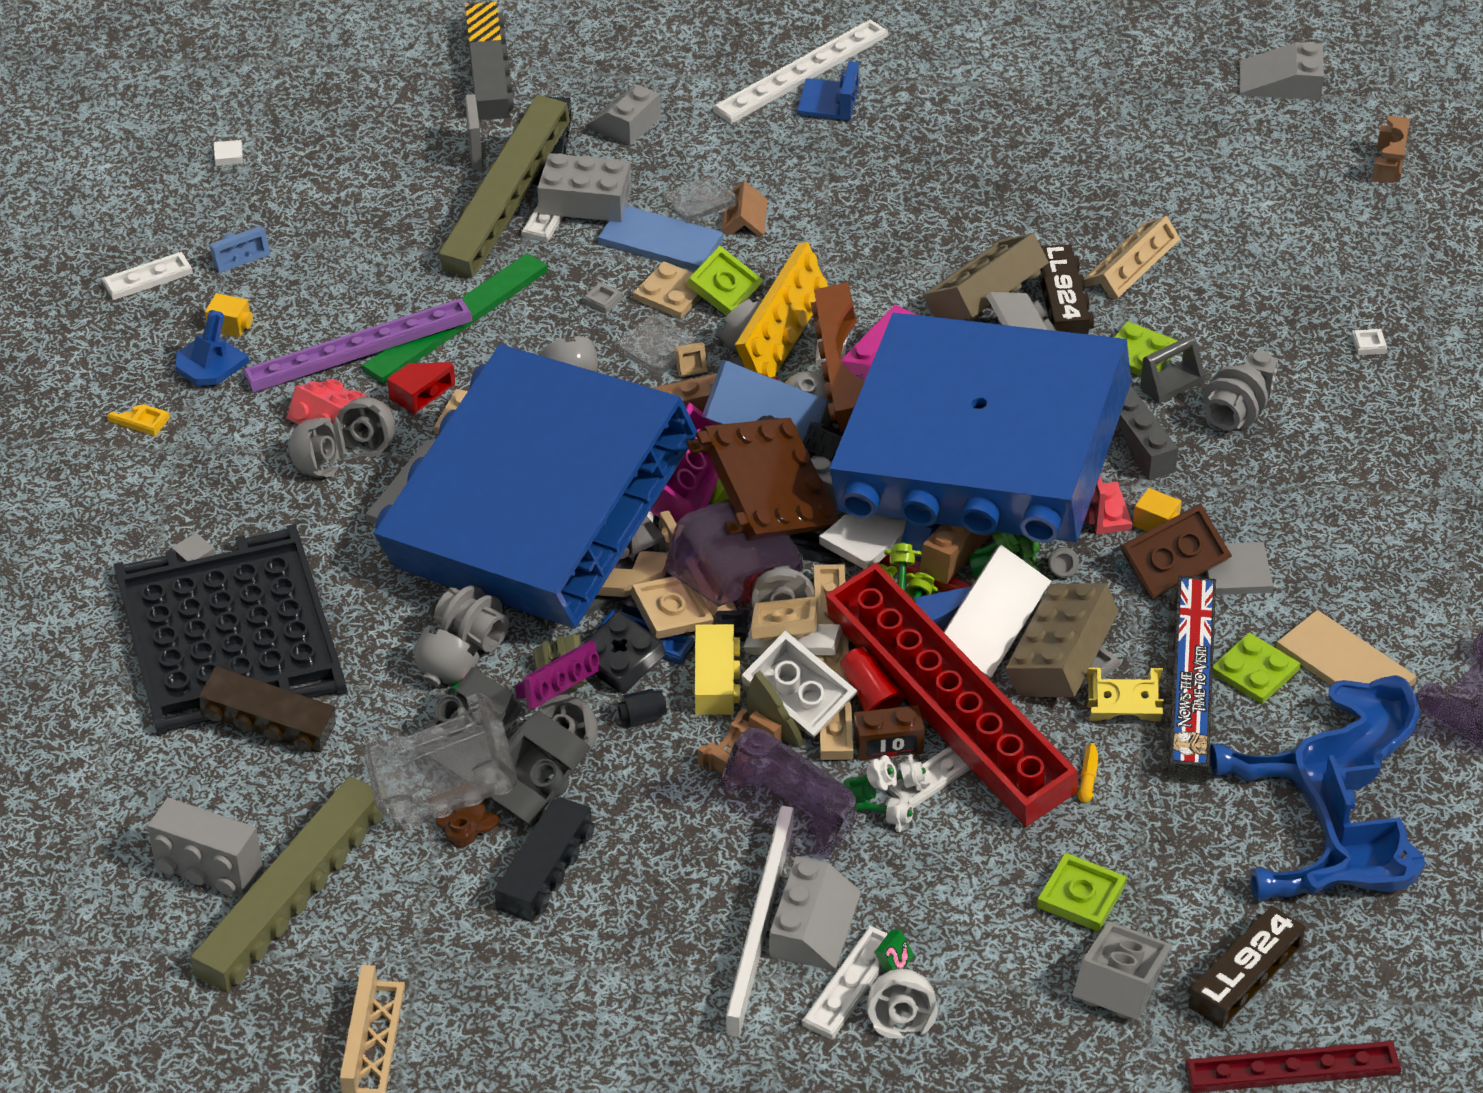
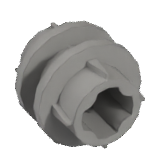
M1232 365L1221 368L1203 392L1205 413L1210 421L1209 423L1223 430H1233L1235 428L1239 430L1251 426L1268 401L1266 383L1261 375V371L1259 372L1254 367L1248 365Z
M473 585L467 586L462 590L450 588L439 600L433 616L435 622L440 625L441 630L457 636L470 645L468 649L470 654L476 653L479 649L493 652L505 638L510 623L507 616L502 614L501 601L492 595L485 596L481 588Z

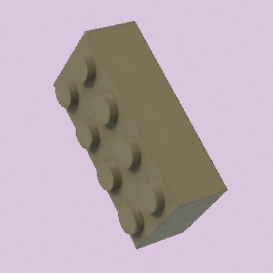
M1034 233L999 240L928 290L923 296L934 317L974 321L984 315L983 310L985 308L992 307L986 294L989 292L1013 293L1022 287L1021 282L1037 277L1041 274L1040 269L1049 262Z
M1107 583L1050 584L1006 666V671L1017 695L1024 697L1076 696L1088 668L1091 667L1119 612Z

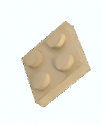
M665 261L633 292V300L679 319H682L702 297L686 285L688 279L693 275L692 272Z
M689 573L632 585L630 594L651 634L658 639L693 632L696 629V625L713 624L714 619Z
M817 596L755 603L751 623L752 638L772 641L776 640L784 631L794 637H806L816 632L819 611Z

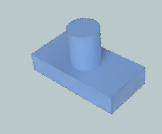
M262 226L239 234L229 232L223 236L222 240L209 244L214 267L219 273L271 254L266 232Z

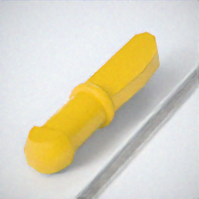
M1094 743L1087 745L1085 748L1082 773L1080 775L1081 784L1077 795L1080 802L1083 803L1090 802L1094 796L1093 787L1097 778L1096 772L1098 768V752Z

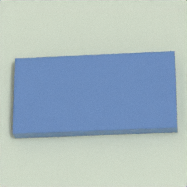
M626 206L621 222L609 221L598 236V244L661 262L665 261L694 271L706 261L723 240V232L630 206Z
M722 360L702 417L720 424L756 421L762 416L767 417L768 415L779 419L791 417L803 442L810 422H821L828 400L737 364Z

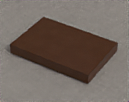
M1201 503L1120 547L1151 600L1180 586L1182 578L1193 579L1232 557Z

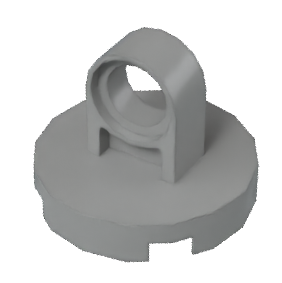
M790 565L774 567L773 570L766 571L757 578L752 588L753 608L755 603L814 597V588L811 581L803 573L791 569Z

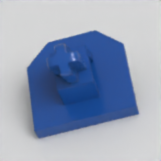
M209 311L204 334L196 335L194 341L176 352V372L196 386L218 385L249 363V356L220 338L224 321V314L220 311Z

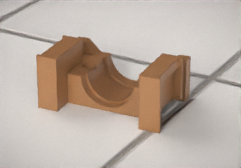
M1388 115V125H1380L1377 151H1382L1381 157L1386 158H1375L1372 182H1400L1410 118Z
M742 708L735 720L730 724L726 737L719 745L716 746V744L710 742L708 745H702L698 749V765L704 767L708 763L710 772L715 769L732 779L734 788H736L743 781V765L746 764L742 761L747 756L752 758L764 746L772 751H776L782 745V724L775 723L760 714L758 710L749 716L748 722V710ZM728 744H730L731 747L727 751L724 750V748Z

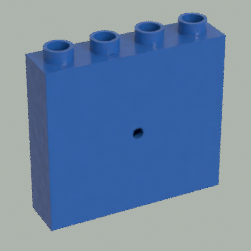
M893 312L829 468L838 511H844L860 519H868L873 516L904 519L908 523L919 527H927L934 523L964 527L968 531L979 535L1001 532L1024 535L1039 543H1049L1054 540L1077 543L1131 385L1127 339Z
M499 344L488 362L479 365L475 369L471 377L470 389L457 409L449 411L443 417L439 427V436L425 457H419L411 465L407 484L393 505L385 506L379 513L374 535L396 568L460 590L470 585L477 586L483 590L485 596H495L503 605L576 629L689 448L686 442L696 438L697 430L680 396Z

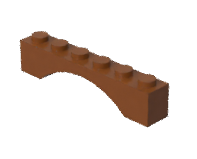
M848 282L814 289L816 301L811 302L814 320L819 319L818 322H814L817 339L823 340L817 342L821 360L826 359V362H821L824 380H830V382L824 383L828 401L833 400V403L828 404L831 421L837 420L840 432L845 431L864 384V381L854 376L841 361L843 344L849 332L857 323Z

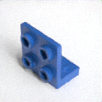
M849 61L846 72H841L840 81L807 78L798 106V115L851 121L859 89V62Z

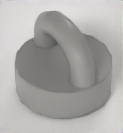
M1058 547L1050 553L1048 567L1055 576L1068 578L1077 572L1079 558L1072 549Z

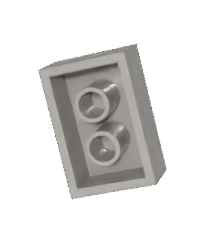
M549 153L538 185L539 214L621 222L632 188L631 161Z
M167 797L147 825L155 867L166 875L174 873L186 877L195 885L206 884L217 888L224 895L230 896L235 894L243 897L263 869L257 827Z

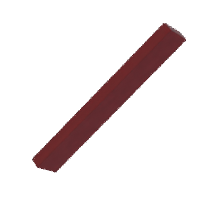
M1393 1041L1185 1059V1069L1191 1093L1400 1075L1401 1066Z

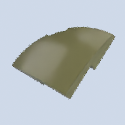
M758 671L754 674L747 693L746 706L748 715L750 716L758 710L760 714L775 723L782 724V741L797 747L805 745L792 717L790 718L782 700L761 671Z

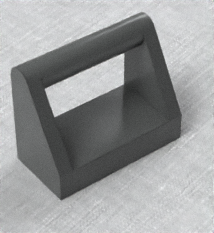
M1189 335L1143 358L1140 388L1158 404L1203 383L1205 380L1199 349L1193 335ZM1183 352L1181 362L1163 371H1157L1156 364Z

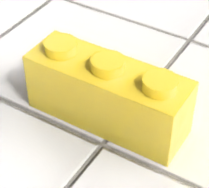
M734 624L696 625L695 715L734 714V703H740V684H734V680H740V661H734V656H740V637H734Z

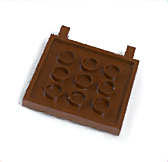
M791 417L705 426L695 434L697 439L686 442L692 454L707 451L736 512L734 515L735 520L724 523L729 535L745 532L748 540L827 530L839 520L835 507L823 486L822 480Z

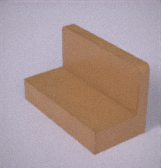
M745 180L725 194L721 231L726 235H732L745 225L757 236H762L765 233L768 200Z

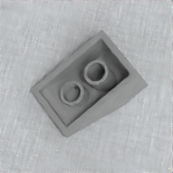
M1295 42L1240 60L1241 96L1321 100L1324 79L1323 44Z
M1108 921L1082 960L1072 996L1081 999L1083 1003L1089 1006H1101L1114 1011L1121 1018L1138 1020L1147 1005L1173 945Z

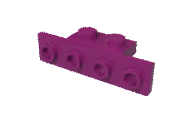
M587 641L525 676L522 682L515 685L516 698H526L527 709H534L598 672L599 655L596 652L595 641Z

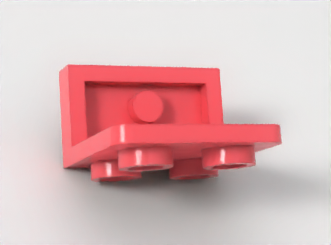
M327 379L326 382L310 381L308 384L295 386L286 419L299 425L305 420L329 417L332 419L330 422L334 424L335 417L338 416L339 411L348 402L360 397H366V395L359 391L348 390L343 387V383L334 379Z

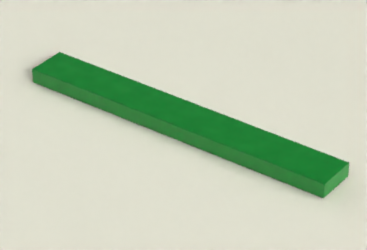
M526 253L461 297L470 310L473 321L386 349L362 365L363 372L384 385L393 373L399 371L407 364L416 363L548 272L547 264Z

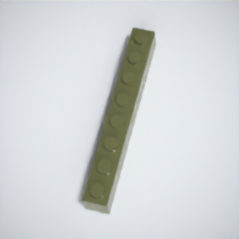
M537 94L533 102L528 104L522 120L514 126L509 141L503 144L496 162L490 165L486 178L478 184L473 199L465 205L460 220L454 223L450 236L446 242L441 244L438 257L441 261L442 270L472 279L480 270L546 162L548 154L552 152L569 124L570 118L566 102Z
M349 776L190 956L194 977L226 993L234 984L239 985L242 983L252 963L255 960L260 961L265 956L271 941L285 933L290 919L295 914H301L304 911L309 897L315 890L321 891L324 888L328 875L334 868L339 869L342 867L347 858V853L353 846L361 845L365 839L366 831L372 824L380 823L385 814L382 791Z

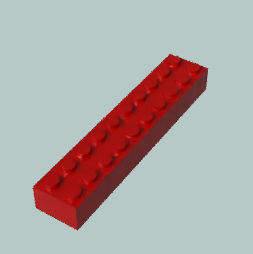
M877 562L826 594L828 618L834 624H840L844 635L857 648L865 647L870 655L875 657L892 682L905 694L907 702L911 706L919 705L923 719L1025 827L1078 792V771Z

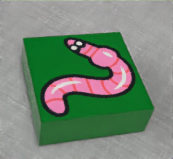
M891 929L874 951L885 973L891 970L905 969L914 956L902 931L899 929Z

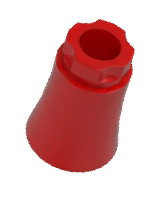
M865 647L851 650L840 661V667L844 671V676L849 684L857 690L856 696L863 711L897 708L905 699V694L892 682L875 657L870 655Z

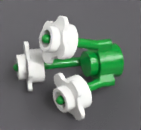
M909 754V761L901 762V772L896 773L895 766L889 757L883 755L880 757V760L873 759L867 766L866 775L845 779L843 785L845 800L848 805L856 804L857 811L870 810L886 813L887 822L895 824V830L901 832L904 824L910 823L913 816V805L908 803V793L903 792L900 798L892 797L887 806L869 802L871 799H875L876 789L885 791L888 786H896L897 780L903 779L906 788L916 786L917 791H921L920 782L925 781L924 774L926 769L923 768L921 761H914L913 755Z

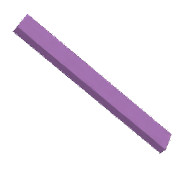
M460 298L244 368V376L254 393L473 321L472 315L463 299Z

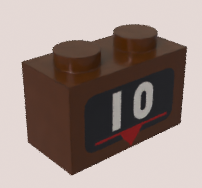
M919 705L854 713V739L859 760L877 759L883 755L894 757L923 753L925 729Z

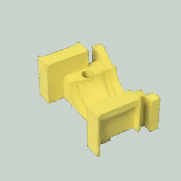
M1088 668L1086 680L1088 681L1087 708H1091L1089 720H1111L1118 715H1134L1139 717L1140 720L1161 721L1163 699H1159V681L1163 668H1150L1147 680L1101 679V668Z

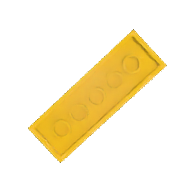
M809 242L798 243L735 343L745 368L770 378L776 376L813 315L811 302L816 301L814 289L828 287L827 280L821 273L817 257L812 252Z

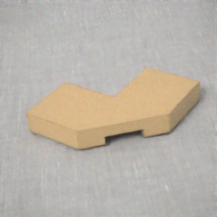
M640 551L633 568H614L597 595L627 597L631 595L632 585L663 579L671 563L670 553Z

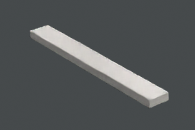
M870 19L714 105L713 112L732 124L804 84L807 78L813 79L888 37V31Z
M782 806L779 810L726 1013V1034L730 1036L740 1037L793 830L794 807Z

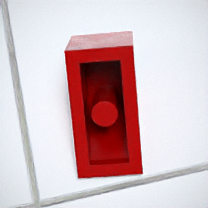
M451 362L407 364L387 379L389 399L409 412L417 413L455 385L454 364Z

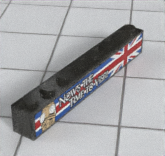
M1179 575L1177 588L1171 587L1169 606H1174L1175 610L1169 611L1168 629H1174V633H1168L1167 652H1173V656H1167L1166 675H1172V679H1166L1164 698L1170 699V703H1165L1163 722H1169V727L1163 728L1162 746H1167L1168 751L1162 752L1161 770L1167 771L1166 782L1206 786L1210 757L1216 579Z

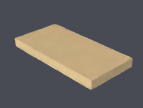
M1319 610L1315 611L1283 636L1276 644V649L1300 662L1301 666L1329 685L1342 680L1370 683L1376 679L1393 675L1403 677L1409 682L1410 686L1416 683L1417 676Z

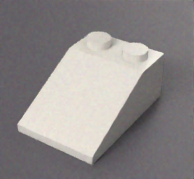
M786 631L742 674L743 690L748 693L754 674L761 671L782 700L790 718H793L798 729L813 738L857 693L854 687Z

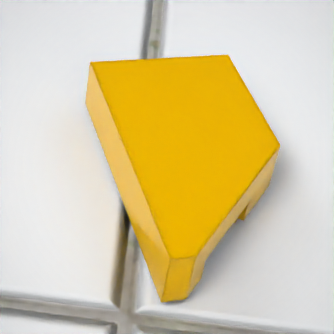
M145 404L132 407V411L120 414L111 412L107 415L108 422L152 436H156L170 419L169 412Z

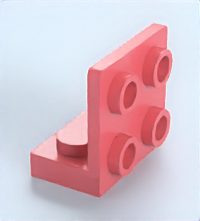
M1099 476L1086 514V522L1088 525H1093L1096 535L1132 530L1133 524L1118 481L1103 483L1101 476Z

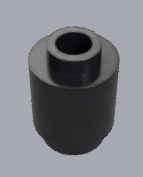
M651 688L622 695V702L617 703L621 722L627 721L629 727L660 720V716L667 715L666 702L661 690L654 691Z

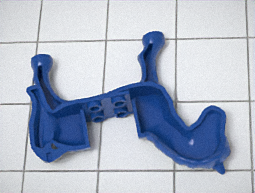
M1393 675L1376 679L1370 683L1347 680L1335 682L1329 689V700L1336 708L1356 717L1358 720L1342 729L1325 731L1308 737L1292 750L1279 754L1260 756L1239 753L1225 744H1210L1209 760L1213 775L1221 776L1232 773L1246 782L1268 777L1292 780L1307 801L1324 833L1325 844L1322 855L1317 862L1308 867L1280 873L1270 871L1264 867L1252 868L1250 882L1256 901H1264L1272 897L1290 899L1303 893L1314 895L1317 892L1328 890L1341 883L1366 890L1392 892L1409 887L1422 874L1426 864L1424 856L1407 840V833L1400 817L1351 823L1350 811L1355 808V797L1352 790H1358L1368 785L1377 777L1381 769L1382 760L1389 757L1412 736L1419 720L1418 698L1414 694L1409 682L1403 677ZM1403 851L1407 855L1405 858H1401Z

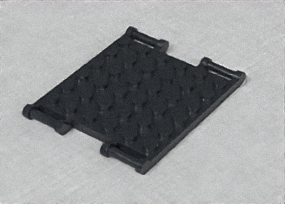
M296 524L288 525L284 530L245 538V535L237 536L235 541L238 550L178 563L175 550L165 552L166 555L128 564H123V562L113 563L157 736L167 734V730L211 721V723L221 722L208 719L205 715L201 714L200 710L166 718L163 717L165 714L200 707L199 696L215 666L308 698L337 692L338 695L347 693L345 678ZM333 677V680L294 689L290 688L293 685Z

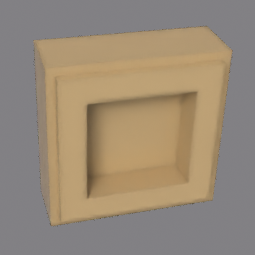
M703 342L674 347L679 377L708 372L705 344Z

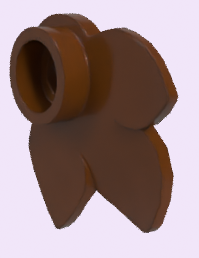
M469 797L461 800L456 808H439L436 812L435 820L437 826L445 830V836L449 839L450 843L454 846L462 847L472 844L476 839L477 833L494 829L500 821V815L485 813V802L479 797Z

